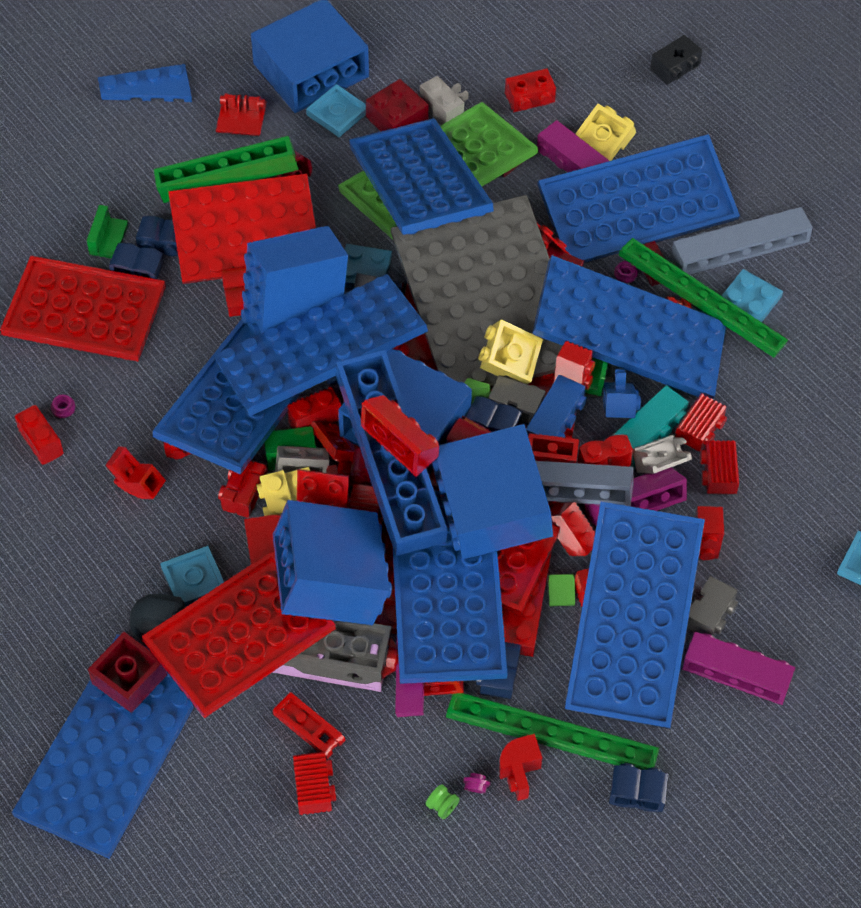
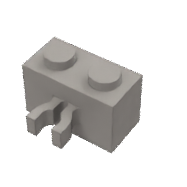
M437 75L420 85V97L428 104V112L440 125L464 112V101L468 99V92L465 90L459 93L461 91L459 83L450 89Z

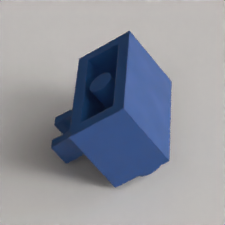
M615 369V382H604L603 409L605 417L635 418L636 411H640L641 406L639 391L635 390L633 383H626L625 369Z

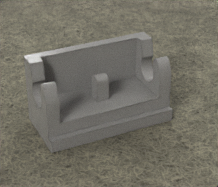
M669 435L633 448L637 473L654 474L692 460L691 453L683 452L680 445L687 443L684 438H676L673 435Z
M277 446L275 472L284 470V472L288 473L309 467L310 471L326 473V468L329 465L328 451L326 449Z

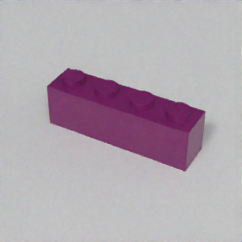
M557 120L538 134L537 147L540 154L547 156L558 168L565 170L567 173L609 161Z
M672 467L654 474L648 473L633 478L631 507L658 511L687 500V479ZM585 503V517L597 526L600 504Z
M694 632L682 670L783 705L796 667L789 665V663L783 660L765 657L758 651L740 648L735 643L720 641L710 634Z

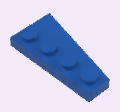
M185 64L98 77L102 100L141 98L142 101H151V98H164V101L174 102V99H184V102H192Z

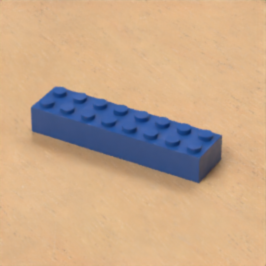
M386 350L336 362V378L395 555L398 556L446 543L448 530L427 469L425 468L417 477L414 476L361 427L362 402L366 399L382 395L389 400H394L408 417Z

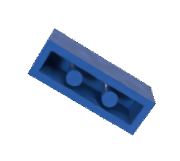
M558 375L526 428L527 435L529 436V433L565 438L564 433L566 429H571L576 420L575 414L577 410L581 411L585 406L587 397L584 396L585 386Z

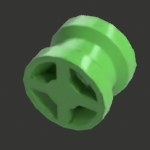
M441 784L431 793L426 801V806L429 809H435L438 812V816L445 819L456 808L460 798L455 794H450L447 791V787Z

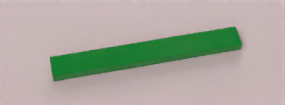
M631 238L620 249L618 256L709 316L720 320L723 325L773 358L786 345L788 339L634 238Z
M464 693L452 694L446 713V718L517 738L535 734L538 744L613 765L632 764L640 770L654 768L659 748Z

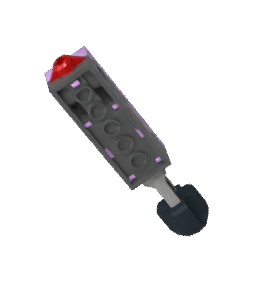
M148 594L136 601L130 612L129 625L132 632L143 642L142 636L183 610L185 603L181 597L166 594ZM332 620L336 627L334 631L273 671V673L381 692L384 678L396 671V665L399 661L398 648L391 638V626L375 623L373 625Z

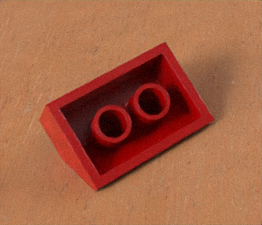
M382 395L366 399L362 402L361 427L414 476L417 477L438 458L439 443L436 438L422 431L418 422L412 417L408 418L394 400H389Z

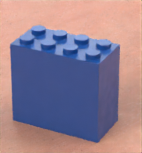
M328 0L314 2L251 33L253 64L294 113L312 105L336 84L346 89L369 77L367 44Z
M329 226L247 243V253L244 255L246 272L243 273L245 291L242 292L244 308L241 310V317L243 322L249 326L252 337L264 333L269 328H275L287 322L290 318L305 314L314 307L322 306L335 297L344 295L348 254Z
M390 349L386 351L408 417L414 418L420 425V429L426 434L434 436L439 445L446 444L448 441L446 438L456 421L462 418V416L466 417L471 407L472 389L463 382H457L447 377L441 371H435L427 367L419 360H413L405 356L399 350ZM344 402L338 410L340 437L348 439L359 447ZM432 463L426 468L428 475L433 470Z
M524 424L439 445L438 458L432 462L442 505L445 509L447 524L451 531L455 551L460 550L462 560L553 537L550 507Z
M287 500L273 533L282 614L366 625L374 624L377 616L382 613L386 598L390 597L392 591V584L388 582L387 576L388 563L385 562L384 558L385 544L382 543L381 539L382 525L379 524L377 512Z

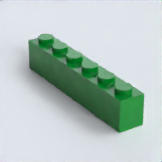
M285 136L154 169V175L163 203L170 202L168 191L260 180L296 171L298 166L290 137Z

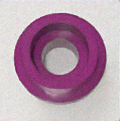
M622 261L615 267L614 276L618 281L631 283L637 278V268L628 261Z
M64 394L56 396L51 403V411L58 418L71 416L76 408L74 400Z
M470 773L469 777L463 778V783H465L464 789L475 793H486V788L490 787V782L485 780V775Z

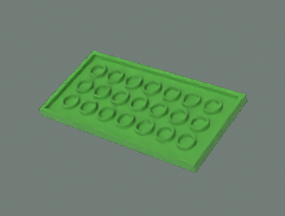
M483 102L440 126L481 186L486 185L538 154V147ZM364 170L339 184V192L393 240L391 228L397 225Z

